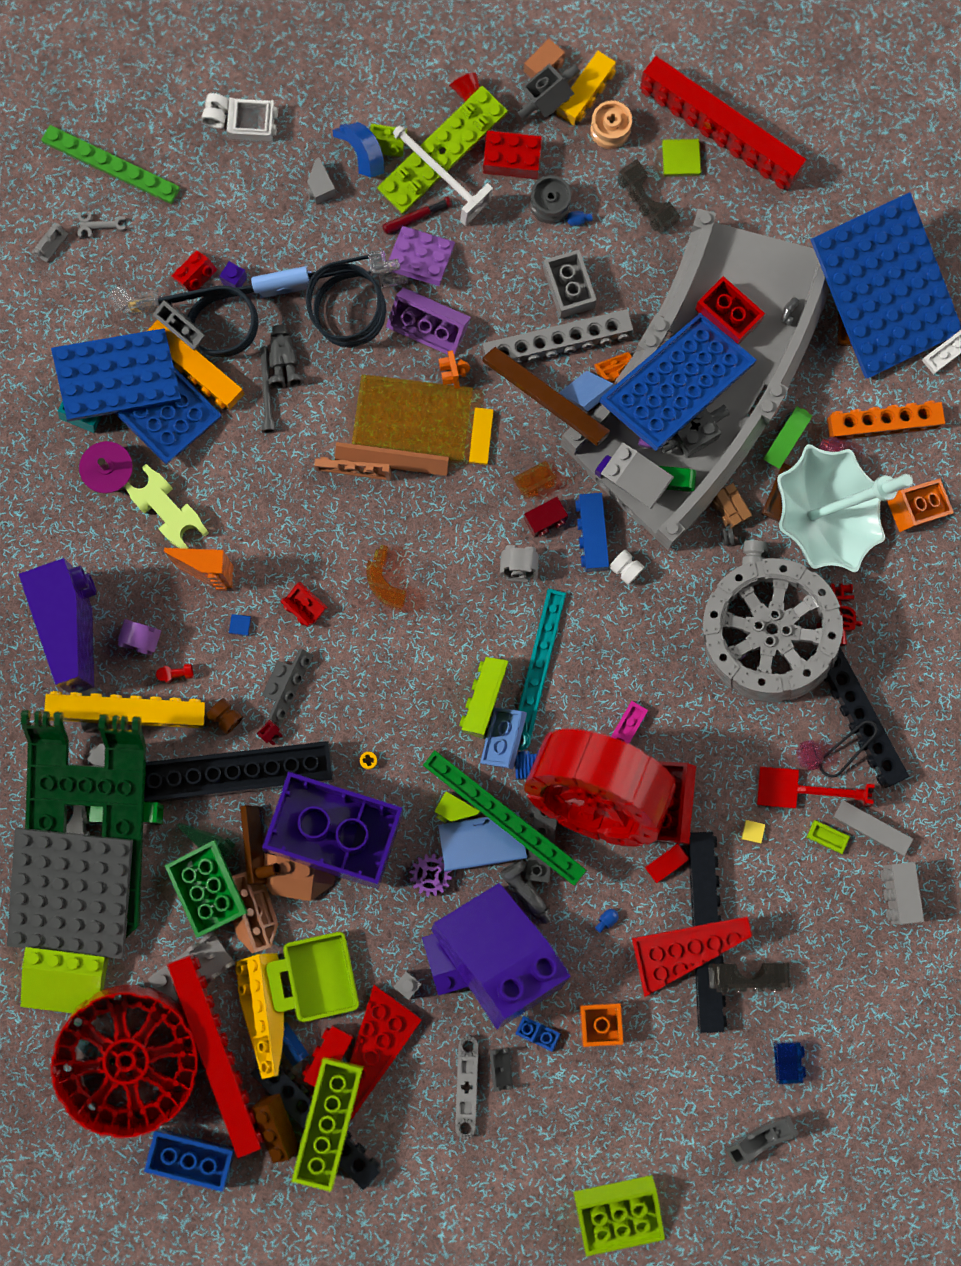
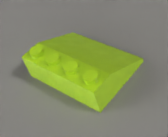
M25 947L20 1007L73 1013L86 999L89 1000L95 993L104 990L109 958Z
M652 1175L573 1192L586 1257L665 1240L657 1189Z

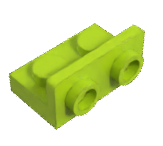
M371 124L369 130L376 137L382 155L403 157L405 142L400 138L396 139L393 134L397 127Z

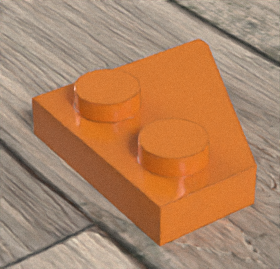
M629 352L596 363L594 364L595 371L601 378L613 383L632 356Z

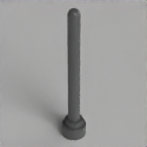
M262 346L260 354L265 419L261 424L262 433L277 432V426L274 419H272L271 392L268 382L270 378L268 349L266 346Z

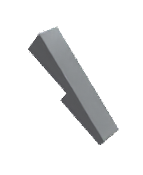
M842 800L833 818L902 856H905L913 841V838Z

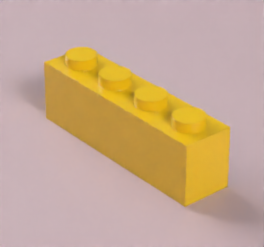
M597 51L572 85L571 90L574 94L567 102L557 108L556 114L574 126L578 121L581 122L585 117V110L588 107L591 108L595 103L596 95L604 91L606 81L614 77L616 62L600 51Z

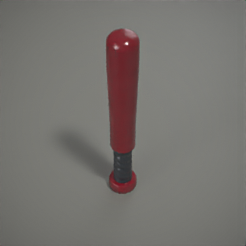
M446 196L444 200L436 204L425 206L384 223L382 226L385 234L393 233L401 229L402 226L406 227L439 209L452 207L449 196Z

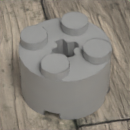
M507 545L506 550L501 552L499 576L503 578L504 575L507 577V581L528 582V578H533V581L538 578L539 554L536 552V548H517L515 545Z

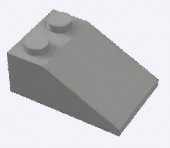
M622 442L601 472V475L651 509L674 478L624 442Z

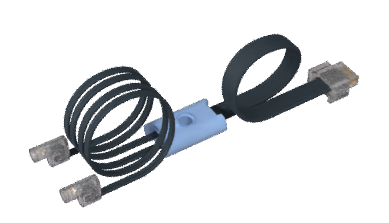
M381 249L369 252L368 255L331 262L322 266L316 272H308L307 266L254 276L251 278L252 285L234 288L220 285L170 296H159L156 289L138 293L139 298L127 301L129 310L134 314L146 313L151 317L163 300L172 304L201 298L192 306L187 316L195 324L200 311L210 303L235 296L242 297L248 304L251 313V324L245 338L239 344L224 350H209L200 345L197 347L201 352L212 357H229L247 349L254 341L258 331L259 322L256 308L245 294L259 293L260 299L307 289L306 307L314 326L331 343L341 347H356L374 339L381 331L386 318V301L383 292L370 274H379L382 289L409 284V277L400 274L395 275L392 271L400 270L399 259L386 261L384 250ZM369 259L370 271L349 263ZM331 277L318 290L312 312V293L316 283L321 278ZM363 277L371 281L377 294V308L369 325L362 331L349 336H334L323 331L319 320V306L325 292L335 283L345 279Z

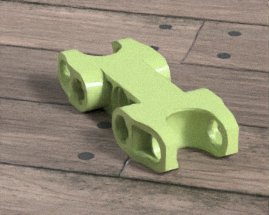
M147 464L142 467L149 479L145 487L137 489L129 482L124 486L132 501L144 514L152 508L165 523L158 529L178 548L189 549L182 538L184 532L188 529H196L204 536L209 534L196 512L188 504L179 509L171 501L167 494L173 488L159 473L151 469Z

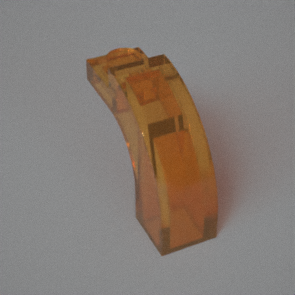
M381 545L380 549H376L373 560H376V562L369 560L367 562L366 574L371 592L381 604L392 610L402 612L407 591L392 587L385 581L383 568L389 548L388 546Z

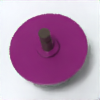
M110 441L98 442L90 446L83 453L79 463V473L82 481L88 488L98 493L118 491L129 481L133 470L132 459L127 450L121 445Z

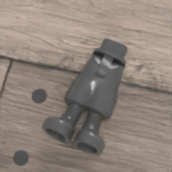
M274 325L270 335L271 352L269 355L270 367L274 369V376L269 378V386L275 389L285 388L283 367L287 370L288 387L300 386L304 382V377L295 372L298 360L293 348L290 332L287 331L286 325Z
M524 861L511 863L499 875L513 888L512 891L519 897L527 911L535 918H539L543 924L550 922L552 918L548 914L549 909L546 908L545 902L537 893L530 880L526 882L521 878V873L526 867Z

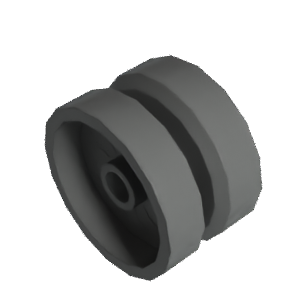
M548 175L541 177L531 189L530 208L532 214L537 220L548 224L560 222L567 216L571 203V189L568 183L558 176Z

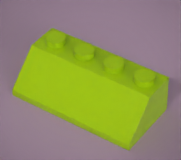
M486 657L485 661H480L477 671L480 672L478 680L474 679L471 690H474L472 698L468 697L465 706L468 712L466 716L462 715L459 724L462 727V732L484 739L508 667V661Z

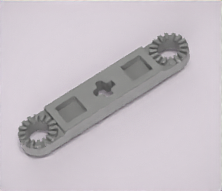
M464 1036L458 1044L455 1131L463 1139L473 1136L476 1123L478 1042L472 1036ZM467 1040L474 1043V1049L471 1052L464 1051L462 1047L463 1043ZM465 1081H468L469 1085L473 1086L472 1089H469V1093H465V1090L461 1089V1085H464ZM464 1122L471 1126V1131L468 1134L460 1132L459 1127Z

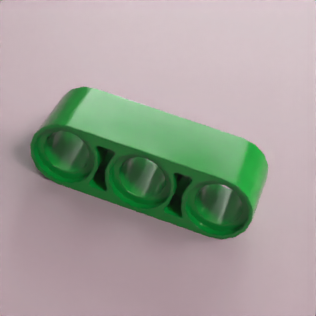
M659 466L674 477L666 490L685 492L695 490L696 470Z

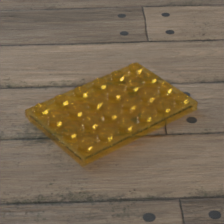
M361 374L352 444L449 457L451 461L464 462L473 388L460 386V388L454 389V385Z

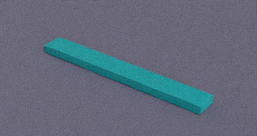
M552 589L547 590L518 711L527 713L525 721L530 738L566 597L565 592Z

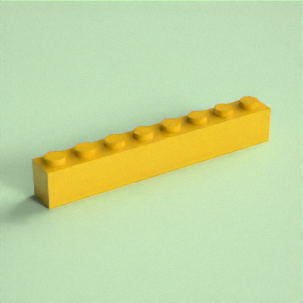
M51 691L50 694H45L44 711H49L50 721H54L53 716L55 712H62L63 721L99 723V717L102 714L108 715V724H112L114 715H119L120 724L122 716L128 717L127 725H132V718L137 716L141 717V725L203 729L205 702H201L200 699H189V702L181 701V698L162 700L161 697L142 699V696L135 695L130 696V698H122V695L112 694L110 697H102V694L98 693L82 696V693L79 692L62 695V692Z

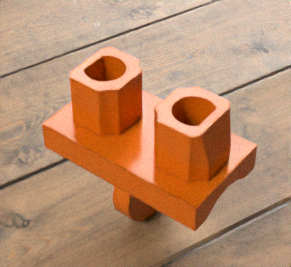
M452 350L447 351L448 357L440 358L438 361L440 371L450 370L441 373L443 385L454 384V389L460 388L459 375L465 377L470 371V365L462 359L456 363Z

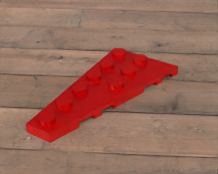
M749 916L633 937L632 942L644 997L752 937Z
M375 984L372 988L350 1060L352 1064L363 1066L351 1120L422 1021L420 1017Z

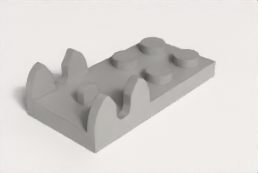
M214 932L205 935L202 940L190 946L187 951L173 960H178L190 954L198 957L201 964L199 969L200 975L205 976L208 984L236 964ZM167 965L148 978L154 989L165 993L179 1005L181 1004Z

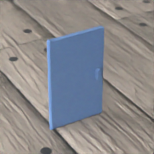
M488 817L438 825L445 872L528 858L525 846Z

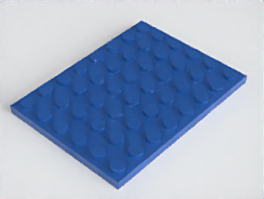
M911 192L810 239L865 378H870L944 342L961 330L960 321Z

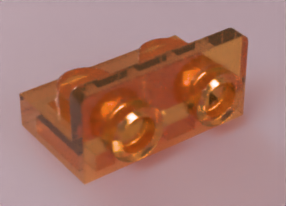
M544 461L513 477V481L523 499L526 497L533 498L539 494V490L543 488L547 490L553 487L557 481V476L553 474L547 461Z

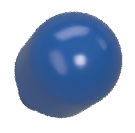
M571 211L567 215V222L571 226H582L584 222L592 221V214H584V211Z
M607 909L598 919L600 923L595 927L596 931L601 933L605 928H611L619 919L618 912L614 909Z

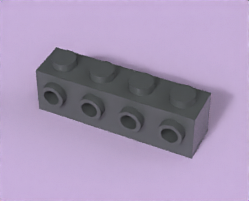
M531 805L530 817H533V823L530 826L554 844L557 820L549 818L534 805ZM525 847L528 856L527 864H525L526 867L522 871L525 880L549 883L551 867Z

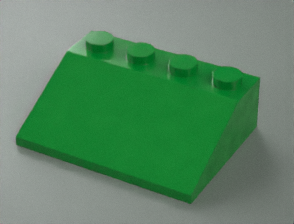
M216 840L165 865L196 938L205 936L248 913Z

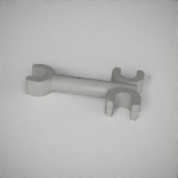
M78 212V219L80 221L78 236L80 239H82L84 232H88V237L92 239L93 233L91 229L117 228L120 232L126 231L125 226H119L121 222H126V218L123 216L117 217L115 221L91 222L93 219L91 212H88L86 219H83L82 213Z

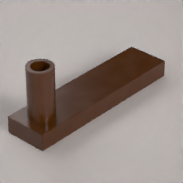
M244 805L240 807L247 883L248 885L267 884L266 878L279 875L281 868L278 863L265 866L259 806Z

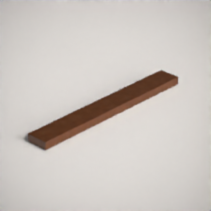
M494 347L482 357V362L596 446L610 435V430L498 348Z

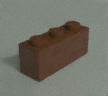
M280 1094L262 1097L251 1109L272 1163L289 1161L299 1151L300 1146Z

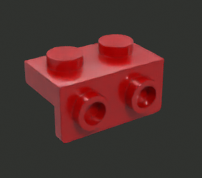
M196 250L177 268L171 277L189 292L199 290L217 271V268L208 257Z
M298 582L287 597L282 598L280 601L286 611L293 613L297 617L298 622L307 627L315 624L328 608L301 582Z

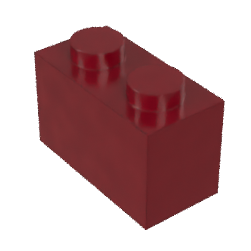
M556 496L524 513L523 518L534 537L538 535L543 537L550 532L549 529L553 527L560 528L565 525L568 514Z

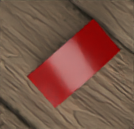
M676 843L663 852L661 856L647 864L645 869L653 880L658 883L690 858L680 844Z

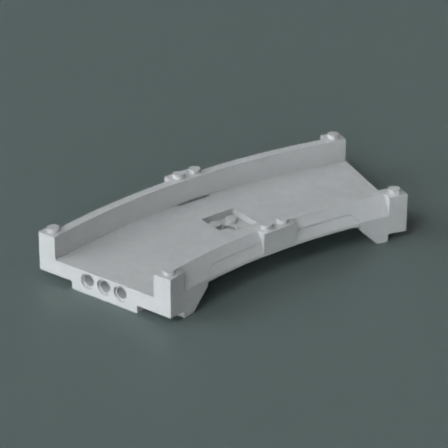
M699 208L681 264L658 314L654 316L638 343L636 352L613 384L615 386L661 347L668 332L673 333L671 337L674 336L699 314L695 310L697 302L724 276L757 305L765 315L762 322L739 344L757 360L755 365L706 407L710 413L722 405L727 407L725 410H729V416L716 422L722 432L719 439L686 458L679 445L666 453L662 452L663 448L655 451L637 446L639 436L599 402L587 414L610 430V435L596 446L570 427L562 435L560 445L639 525H642L667 550L699 519L745 459L764 428L770 422L788 391V387L801 363L830 290L814 248L715 223L716 213ZM795 297L799 300L800 304L791 313L795 320L788 326L782 322L781 318L785 305ZM764 385H766L767 388L763 396L761 397V399L759 400L758 404L756 405L755 409L749 417L747 414L749 413L751 407L756 401L762 388L764 387ZM622 442H624L658 466L688 468L696 470L697 473L694 491L665 490L651 509L607 480L603 475L599 478L595 475V470L606 455L613 457Z

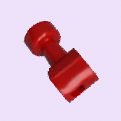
M191 663L184 664L183 668L179 669L163 666L156 671V678L162 683L167 684L171 683L174 678L185 676L186 679L194 678Z

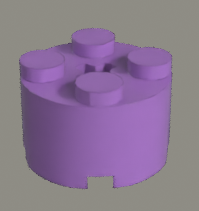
M124 619L117 640L119 641L118 646L133 650L137 647V652L152 655L156 650L162 630Z

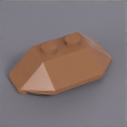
M264 853L265 866L278 863L281 868L279 875L266 878L267 884L265 885L272 895L312 901L335 883V875L275 854Z
M246 872L232 876L248 911L247 914L233 921L238 939L252 954L271 948L278 928V921L267 887L265 885H248Z

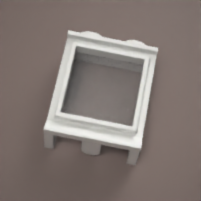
M230 97L227 121L228 138L231 140L273 142V135L276 136L277 125L274 124V118H278V107H275L274 100H245Z

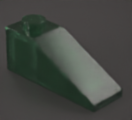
M182 823L177 825L198 848L216 840L225 863L237 852L234 849L236 845L228 837L224 839L221 836Z

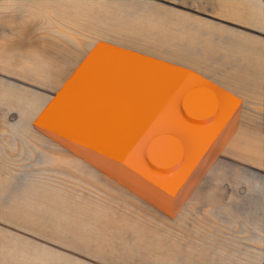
M940 478L899 490L895 498L887 501L899 532L954 513Z

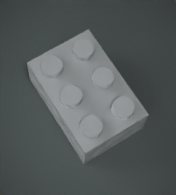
M580 250L544 260L543 270L560 319L596 307L597 299Z
M915 862L884 865L883 870H881V879L883 882L885 881L886 885L884 899L888 901L889 909L886 911L888 921H891V925L924 922Z

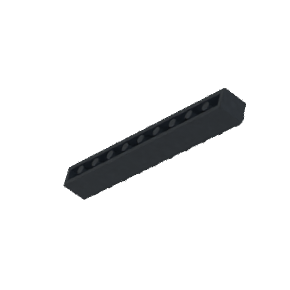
M690 832L688 853L690 858L692 926L722 921L717 907H720L721 902L720 895H717L716 887H719V876L715 872V868L718 867V856L714 854V848H717V837L713 836V832ZM718 955L695 968L699 1033L724 1032V1028H727L726 1015L723 1016V1007H726V997L722 995V987H725L724 975H721V967H724L723 955Z

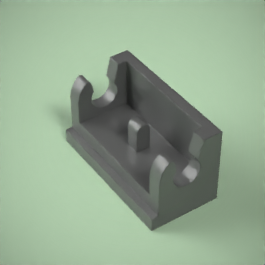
M509 1047L490 1049L494 1092L511 1090L513 1088Z

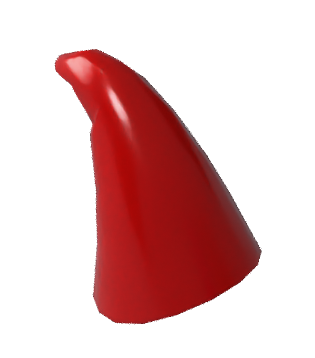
M476 72L462 75L449 85L464 102L480 88Z

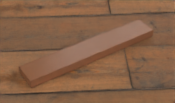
M336 442L335 460L390 464L391 469L447 476L449 457L341 442Z

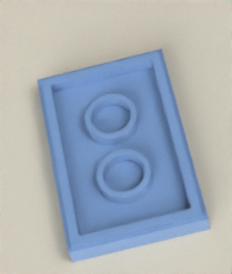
M585 371L560 391L559 394L580 409L588 412L599 403L600 398L614 387V384L589 371Z
M494 707L480 761L481 764L507 769L514 768L527 715L526 712Z

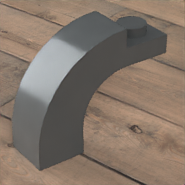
M789 1115L783 1118L777 1117L743 1135L729 1145L726 1151L735 1167L749 1163L771 1146L795 1138L799 1133Z

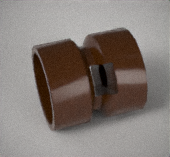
M222 698L208 711L206 716L213 723H219L218 727L227 735L242 721L243 716L235 709L231 710L232 705Z

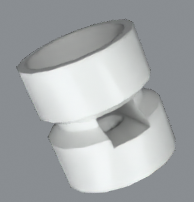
M210 93L206 98V108L203 110L201 121L209 127L223 128L227 117L226 113L229 109V99L219 94Z
M625 549L615 558L609 568L616 574L621 573V579L627 585H630L645 567L638 560L632 561L633 556Z

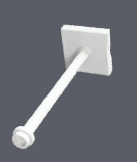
M399 125L393 131L394 137L402 139L467 201V204L461 210L460 222L466 226L491 201L493 188L487 183L476 195L472 196L405 133V127Z

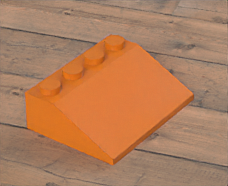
M164 548L165 554L180 570L208 584L217 591H227V588H232L234 566L224 550Z

